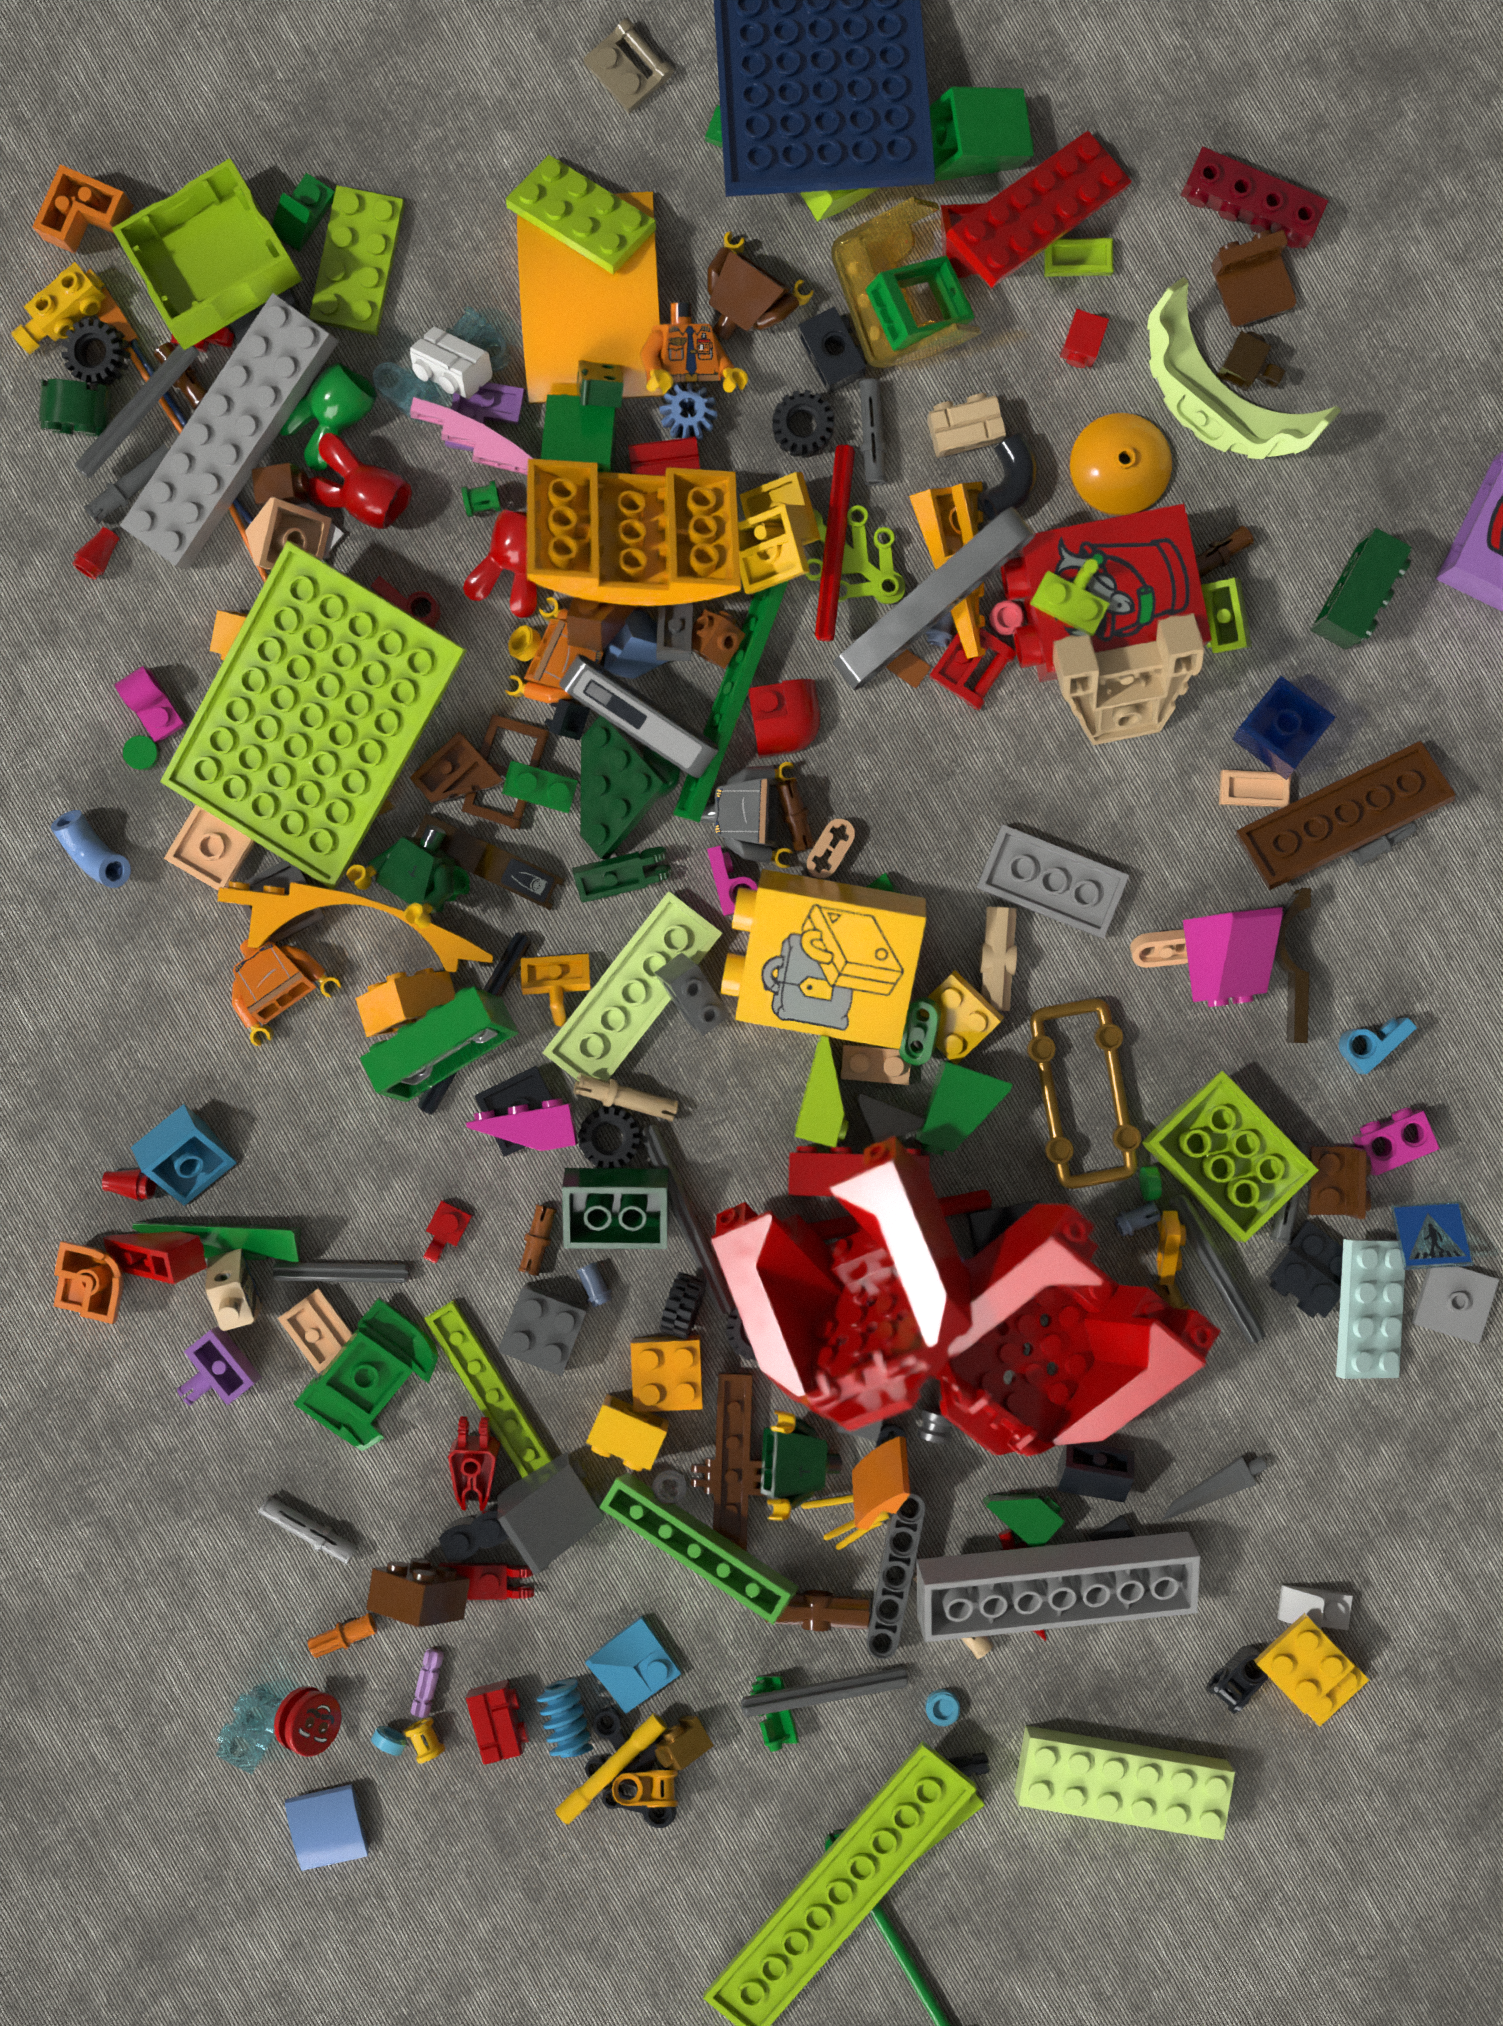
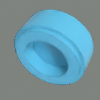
M938 1689L927 1697L925 1709L932 1723L938 1726H949L958 1719L960 1704L953 1692L947 1689Z
M378 1726L371 1738L372 1743L376 1747L395 1756H400L407 1745L406 1738L400 1732L387 1726Z

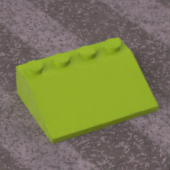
M1220 1071L1167 1116L1141 1142L1235 1241L1244 1243L1319 1171L1224 1071Z

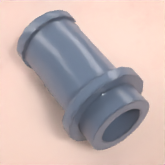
M951 611L926 632L928 643L939 647H946L947 643L952 641L953 636L950 632L954 620Z
M1149 1201L1147 1204L1127 1213L1124 1211L1119 1212V1216L1114 1218V1221L1122 1237L1126 1235L1132 1237L1135 1231L1161 1221L1159 1213L1155 1214L1158 1211L1153 1201Z
M596 1262L576 1270L589 1297L586 1300L587 1303L591 1302L593 1308L612 1300L610 1296L612 1290L607 1289Z

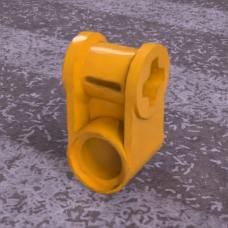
M678 1770L647 1771L646 1773L621 1774L613 1782V1797L618 1803L626 1806H678L674 1791V1777L678 1776ZM626 1779L635 1781L638 1787L636 1796L631 1800L622 1799L618 1793L619 1784ZM661 1780H664V1797H661Z

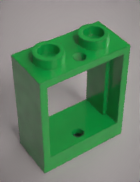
M947 255L880 272L865 289L893 352L959 334L975 318L971 304L962 290L957 274L952 268ZM928 282L945 320L917 327L901 289Z

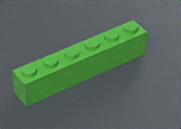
M628 1472L615 1480L599 1507L771 1624H774L782 1616L799 1586Z

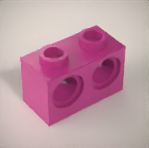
M1405 1107L1391 1113L1393 1119L1380 1124L1379 1120H1375L1359 1127L1361 1132L1353 1135L1352 1138L1356 1147L1366 1149V1156H1370L1371 1175H1380L1440 1149L1424 1111ZM1412 1123L1416 1128V1136L1412 1141L1408 1142L1404 1138L1403 1132L1405 1127ZM1377 1137L1383 1138L1385 1142V1149L1379 1155H1375L1372 1151V1143Z

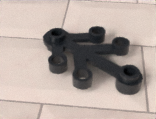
M610 1707L600 1709L594 1717L593 1728L595 1733L601 1738H608L616 1751L627 1742L620 1729V1714ZM604 1716H611L614 1719V1723L606 1726L602 1723L601 1719ZM663 1733L647 1749L643 1750L640 1762L635 1757L626 1766V1769L624 1768L612 1781H615L621 1774L652 1771L656 1756L655 1750L657 1749L655 1745L664 1739ZM592 1756L587 1760L585 1773L589 1778L595 1773L590 1770V1764L598 1763L602 1766L605 1763L602 1757ZM661 1764L663 1770H674L666 1768ZM631 1779L621 1782L622 1784L637 1787L635 1781ZM661 1780V1797H664V1780ZM613 1785L606 1787L603 1792L602 1802L605 1807L609 1809L622 1808L641 1813L646 1823L654 1828L667 1827L675 1819L676 1806L665 1807L666 1811L663 1814H657L654 1812L653 1807L621 1805L617 1801H609L606 1796L612 1792ZM618 1787V1793L622 1799L631 1800L634 1798V1796L623 1794L622 1789Z

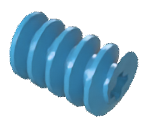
M563 1679L547 1685L545 1692L536 1698L537 1702H548V1706L540 1710V1715L551 1716V1719L543 1724L544 1729H554V1733L549 1735L546 1741L549 1743L557 1742L558 1746L549 1751L551 1756H560L562 1758L575 1757L593 1750V1746L587 1743L591 1737L590 1733L584 1730L587 1727V1719L581 1717L584 1713V1706L578 1703L581 1699V1694L579 1691L574 1690L578 1685L576 1679Z

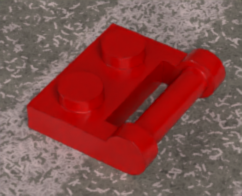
M980 628L981 648L985 649V653L989 648L997 655L972 691L966 688L964 684L984 655L967 659L958 633L928 676L978 711L984 705V697L1008 662L1012 663L1017 655L1014 649L983 628Z

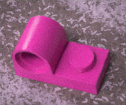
M143 665L114 684L123 701L132 711L136 712L154 742L159 743L186 726V723L149 667Z
M721 846L708 848L707 851L723 916L734 915L736 900L733 897L734 889L739 885H747L752 890L758 891V887L752 879L747 877L729 880L727 873L734 872L729 852L722 853Z

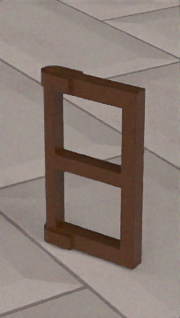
M492 714L480 750L481 755L488 761L498 728L500 727L537 739L529 766L539 768L551 732L544 728L540 729ZM489 762L499 775L507 776L509 768ZM478 791L466 795L462 812L508 826L513 830H520L527 805L526 801L518 799L512 817L474 805Z

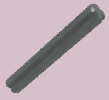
M278 1261L273 1266V1279L276 1281L405 1283L409 1279V1266L407 1264Z

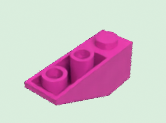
M562 1098L542 1101V1108L529 1110L528 1104L508 1107L507 1115L495 1116L494 1110L475 1113L474 1120L466 1122V1126L469 1129L539 1151L578 1144L571 1103L563 1104Z

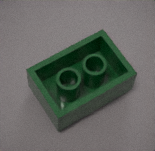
M1374 528L1359 540L1310 631L1345 650L1354 644L1359 645L1364 638L1368 639L1378 624V620L1374 619L1380 608H1386L1394 595L1395 590L1391 589L1392 584L1397 577L1400 579L1403 577L1412 560L1407 557L1413 547L1378 528Z
M565 1168L562 1185L563 1248L667 1249L668 1169Z

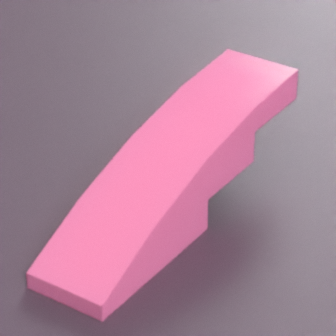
M413 397L410 417L442 425L441 440L474 448L472 462L527 475V459L533 458L516 444L467 416L449 408Z

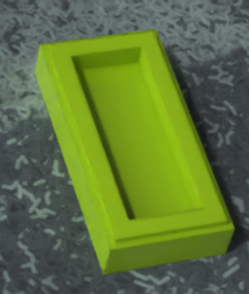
M1113 238L1058 239L1043 250L1044 277L1112 276Z

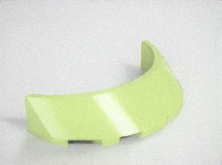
M1182 277L1170 286L1149 314L1147 330L1150 329L1151 360L1149 364L1153 379L1157 377L1165 395L1164 402L1184 427L1190 428L1195 436L1206 444L1223 452L1229 450L1248 455L1247 458L1264 459L1265 457L1281 456L1290 453L1296 454L1308 449L1342 410L1335 406L1314 413L1287 414L1261 408L1236 395L1214 375L1195 343L1189 323L1187 307L1189 281Z

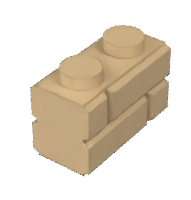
M979 393L966 399L967 403L954 406L953 401H946L933 407L934 411L929 412L927 420L937 458L1004 441L1006 432L996 396L987 398L986 393Z

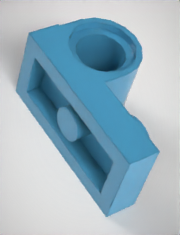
M1393 1017L1379 1028L1378 1031L1381 1035L1378 1037L1367 1029H1350L1340 1037L1338 1043L1339 1051L1358 1074H1368L1417 1027L1409 1018H1398L1396 1020ZM1358 1035L1365 1041V1049L1360 1054L1355 1053L1352 1049V1042Z

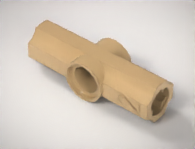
M986 907L984 943H981L979 972L982 973L980 994L996 1010L1010 1011L1012 975H1015L1017 962V946L1014 945L1016 908Z

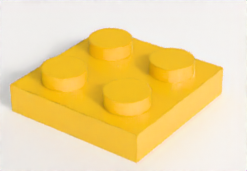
M956 970L927 996V998L934 1000L941 1010L936 1047L955 1065L975 1048L1004 1018ZM920 1009V1014L928 1018V1011Z

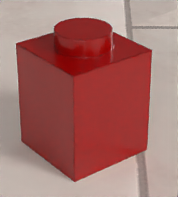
M1076 309L1060 357L1066 359V363L1073 367L1085 368L1088 366L1092 368L1109 319Z

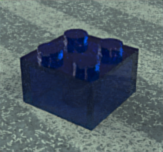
M1280 676L1239 726L1232 740L1287 780L1329 728L1336 716L1284 677Z

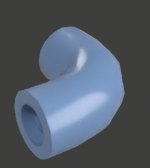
M80 810L66 812L52 823L51 830L61 845L87 875L110 888H118L124 885L130 876L131 867L129 861L103 843Z

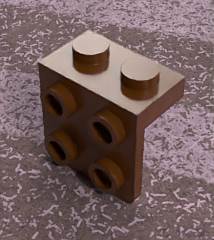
M1271 230L1260 232L1251 238L1252 241L1241 245L1239 241L1230 242L1219 248V252L1211 263L1213 275L1230 324L1233 327L1238 328L1291 310L1296 305V297L1281 257V252L1288 244L1284 230L1273 234Z

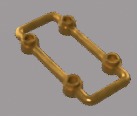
M1091 998L1037 1009L1030 1018L1032 1039L1027 1045V1053L1033 1061L1037 1062L1050 1140L1045 1145V1154L1055 1164L1059 1183L1068 1189H1077L1131 1178L1136 1173L1138 1166L1135 1149L1140 1145L1141 1134L1130 1122L1117 1049L1122 1044L1123 1033L1118 1026L1113 1024L1109 1005L1099 998ZM1097 1012L1099 1027L1094 1033V1041L1100 1049L1104 1050L1117 1122V1128L1112 1134V1142L1117 1149L1122 1151L1124 1166L1070 1175L1068 1161L1072 1158L1074 1149L1072 1143L1063 1136L1050 1063L1056 1048L1053 1040L1045 1035L1043 1022Z

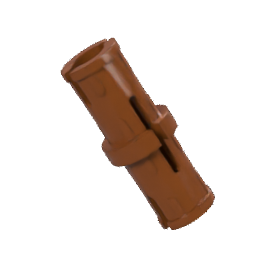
M536 1204L530 1232L525 1233L524 1240L527 1242L520 1266L518 1267L519 1271L523 1273L529 1271L528 1274L539 1276L545 1249L550 1247L551 1239H549L555 1214L557 1213V1209L553 1207L547 1208L546 1205Z

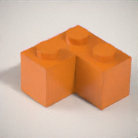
M60 164L32 228L44 241L76 254L89 223L115 234L112 228L129 218L134 205L123 191Z

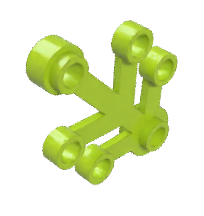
M859 505L853 506L847 514V521L852 530L853 548L845 543L841 575L860 573L870 582L849 585L846 581L841 580L840 586L846 588L847 594L839 597L838 602H845L848 598L874 596L882 604H894L903 597L905 592L903 577L893 569L891 546L894 542V533L887 527H881L874 534V545L879 548V571L868 561L865 524L868 519L867 510ZM813 509L821 538L819 540L825 544L827 527L823 525L821 514ZM856 511L861 512L864 519L861 522H854L851 519L852 513ZM881 533L888 534L890 542L881 544L877 539L878 535ZM816 558L809 559L807 561L808 566L816 564L820 567L821 571L817 575H811L810 573L804 575L811 581H817L821 578L823 562ZM885 581L894 583L895 589L892 592L883 590L882 584Z

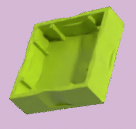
M231 158L188 182L174 195L151 204L112 228L132 265L145 281L148 293L167 327L184 351L264 304L272 293L277 296L303 280Z

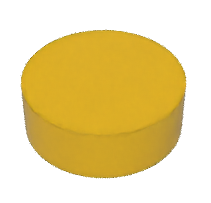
M527 625L517 628L509 639L508 650L510 655L523 662L532 659L541 643L540 633Z

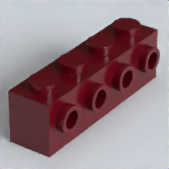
M1202 146L1180 195L1187 198V202L1195 207H1208L1217 211L1218 215L1225 220L1233 222L1238 220L1249 225V228L1255 233L1271 230L1273 234L1284 230L1288 241L1286 246L1290 248L1301 247L1303 249L1312 240L1329 201Z

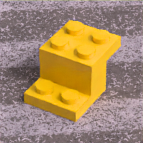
M803 472L791 473L740 494L746 520L738 522L740 575L745 593L753 594L809 573L810 570L803 546L821 538Z
M1305 1613L1254 1660L1304 1714L1307 1713L1319 1727L1369 1681L1367 1676Z

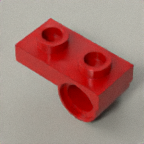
M380 575L371 584V587L378 595L433 629L435 628V624L440 618V607L429 593L417 591L406 599ZM419 603H431V611L426 617L420 618L415 616V608Z

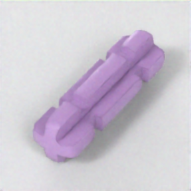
M429 1648L424 1654L422 1662L424 1666H422L415 1691L417 1698H414L411 1707V1714L414 1716L427 1718L432 1705L430 1700L434 1697L440 1673L438 1668H440L444 1656L440 1650Z

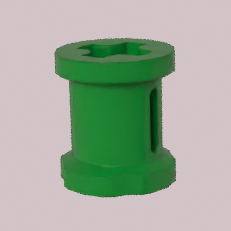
M495 480L490 481L489 485L471 489L467 486L461 487L468 518L473 517L476 512L495 509L496 512L502 511Z

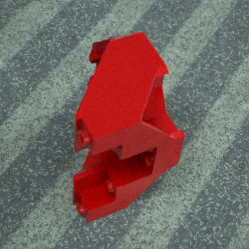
M895 1136L864 1149V1170L830 1184L831 1192L864 1227V1230L826 1245L798 1214L779 1220L771 1211L757 1215L746 1202H743L716 1214V1233L711 1236L712 1244L760 1369L791 1400L806 1405L811 1411L826 1419L837 1422L848 1431H853L912 1408L921 1396L917 1392L928 1376L934 1378L951 1356L948 1352L951 1345L959 1335L965 1337L973 1326L970 1271L961 1261L928 1174Z
M1037 1204L975 1257L964 1259L962 1262L970 1271L973 1326L965 1337L960 1335L957 1337L948 1350L951 1356L936 1375V1380H940L942 1400H940L941 1415L993 1455L999 1456L1017 1452L1019 1455L1033 1456L1042 1454L1056 1445L1104 1441L1202 1368L1207 1362L1205 1359L1206 1355L1221 1332L1219 1328L1197 1310L1173 1308L1149 1287L1119 1285L1092 1263L1090 1259L1099 1246L1088 1237L1095 1226L1070 1205ZM1045 1313L1048 1316V1323L1043 1327L1040 1324V1317ZM1000 1322H1003L1006 1326L1005 1333L999 1335L997 1332V1326ZM1025 1342L1030 1344V1352L1027 1355H1024L1022 1352V1346ZM1050 1362H1053L1055 1365L1052 1375L1047 1373V1365ZM1007 1371L1012 1373V1381L1009 1384H1006L1004 1381V1374Z

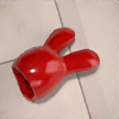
M327 433L320 439L318 448L320 456L336 472L342 475L345 481L344 485H341L321 476L309 478V491L307 494L310 500L320 506L345 508L358 521L373 528L387 529L408 507L412 497L411 485L400 475L388 469L361 462L338 435ZM397 493V497L394 500L393 504L389 506L393 497Z
M504 509L496 519L488 556L468 575L463 589L469 599L481 601L490 594L503 569L514 572L509 607L511 612L519 618L531 616L537 606L536 583L527 579V513L521 511L512 512Z

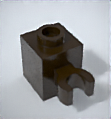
M1241 330L1216 376L1247 391L1255 378L1275 389L1286 371L1279 366L1265 362L1272 346L1265 343L1264 337L1255 332L1249 331L1246 333Z

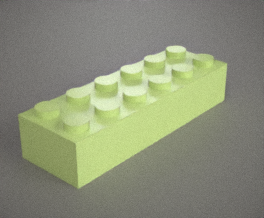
M1025 1725L1014 1794L1018 1806L1223 1841L1235 1772L1225 1759Z

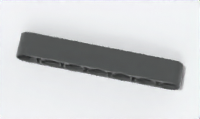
M1014 507L1008 508L834 660L833 665L854 691L860 689L1023 549L1034 538L1035 533Z

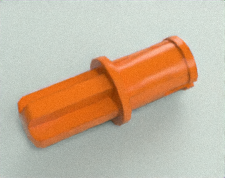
M370 1613L345 1624L336 1623V1628L308 1640L309 1651L311 1655L318 1658L342 1647L348 1649L351 1643L377 1634L376 1623Z

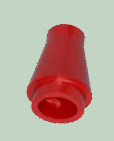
M102 527L93 538L74 554L76 558L72 565L87 577L96 580L99 574H104L113 550L120 538L111 530Z
M141 1169L106 1171L102 1178V1189L104 1191L113 1192L139 1202H143L145 1199H152L157 1184L145 1175Z

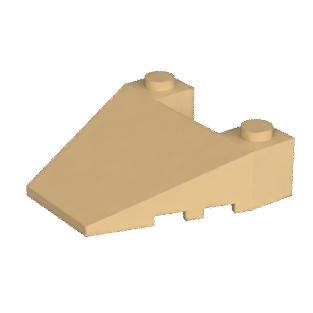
M1194 614L1185 616L1175 615L1158 621L1157 639L1154 642L1094 653L1089 635L1079 637L1068 636L1062 640L1054 641L1053 663L1064 699L1069 702L1073 714L1080 720L1081 727L1092 745H1098L1160 732L1176 708V698L1178 695H1184L1188 690L1187 681L1191 675L1197 676L1201 670L1204 646Z

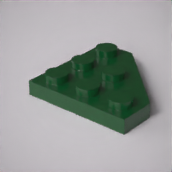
M601 715L581 738L580 836L600 859H609L669 787L670 783L621 728Z

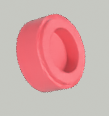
M1012 601L997 603L989 615L991 629L1000 636L1014 635V627L1022 626L1024 622V614L1021 607Z

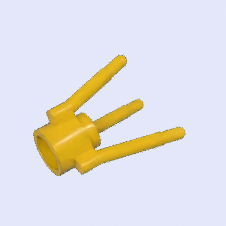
M853 1495L803 1503L801 1508L809 1509L853 1503ZM882 1511L868 1530L857 1529L836 1544V1549H843L871 1529L881 1526L882 1521L889 1519L888 1512ZM855 1519L826 1533L823 1536L824 1540H830L855 1528Z

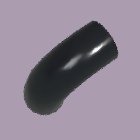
M1024 432L1009 437L994 448L1003 466L1004 477L998 485L981 493L980 496L983 509L991 521L1010 507H1014L1018 512L1028 503L1036 488L1038 464L1033 448Z

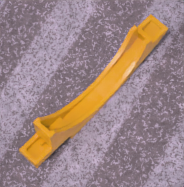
M229 881L228 887H219L217 901L252 905L248 947H262L282 925L306 911L328 905L354 904L385 911L412 926L432 946L445 970L448 972L457 971L459 959L493 962L494 954L471 940L432 921L428 927L419 928L416 923L410 924L406 920L404 909L356 893L299 882L290 883L289 895L284 894L285 888L264 885L263 891L249 890L250 883Z

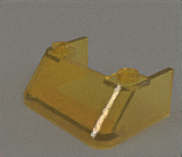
M911 197L842 234L832 245L831 257L865 358L874 367L889 368L937 356L981 334L980 327L954 323L904 349L893 352L865 289L880 272L898 268L897 262L907 258L912 253L915 247V235L911 225L940 210L936 202ZM906 288L901 289L917 327L937 323L936 321H926L918 325Z

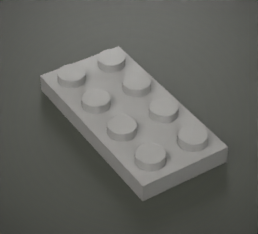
M1002 824L976 889L1104 939L1129 875Z

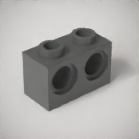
M682 952L654 972L687 1024L700 1035H706L730 1016L699 966Z

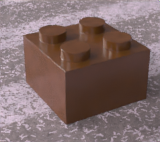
M411 1558L410 1563L390 1561L387 1566L372 1568L366 1610L417 1628L464 1620L470 1578L458 1575L457 1569L452 1567L431 1566V1561L424 1558Z

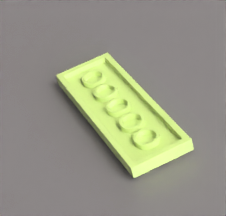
M668 891L542 1053L577 1081H579L577 1079L579 1073L608 1081L671 1001L670 996L654 972L681 952L699 965L723 933Z

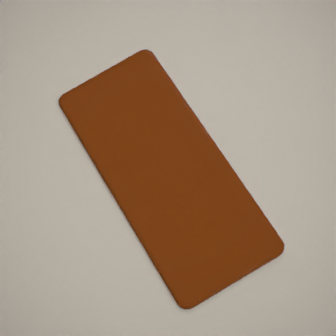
M906 649L886 668L912 687L917 688L931 669V666Z

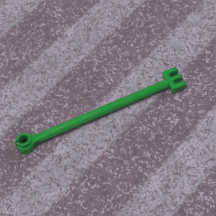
M834 1830L835 1841L843 1833L842 1830ZM830 1834L825 1838V1852L834 1843ZM878 1902L869 1913L936 2026H952L880 1902Z

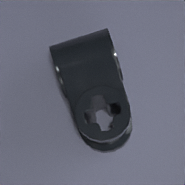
M1253 1645L1241 1647L1211 1677L1206 1686V1691L1210 1694H1216L1228 1705V1710L1233 1714L1242 1710L1252 1695L1269 1678L1260 1667L1254 1671L1245 1670L1246 1663L1256 1659L1262 1653L1259 1648Z

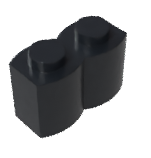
M494 1503L486 1506L484 1511H479L475 1517H461L451 1522L440 1535L439 1541L447 1560L455 1562L472 1556L480 1547L496 1546L504 1542L509 1536L498 1520V1505Z

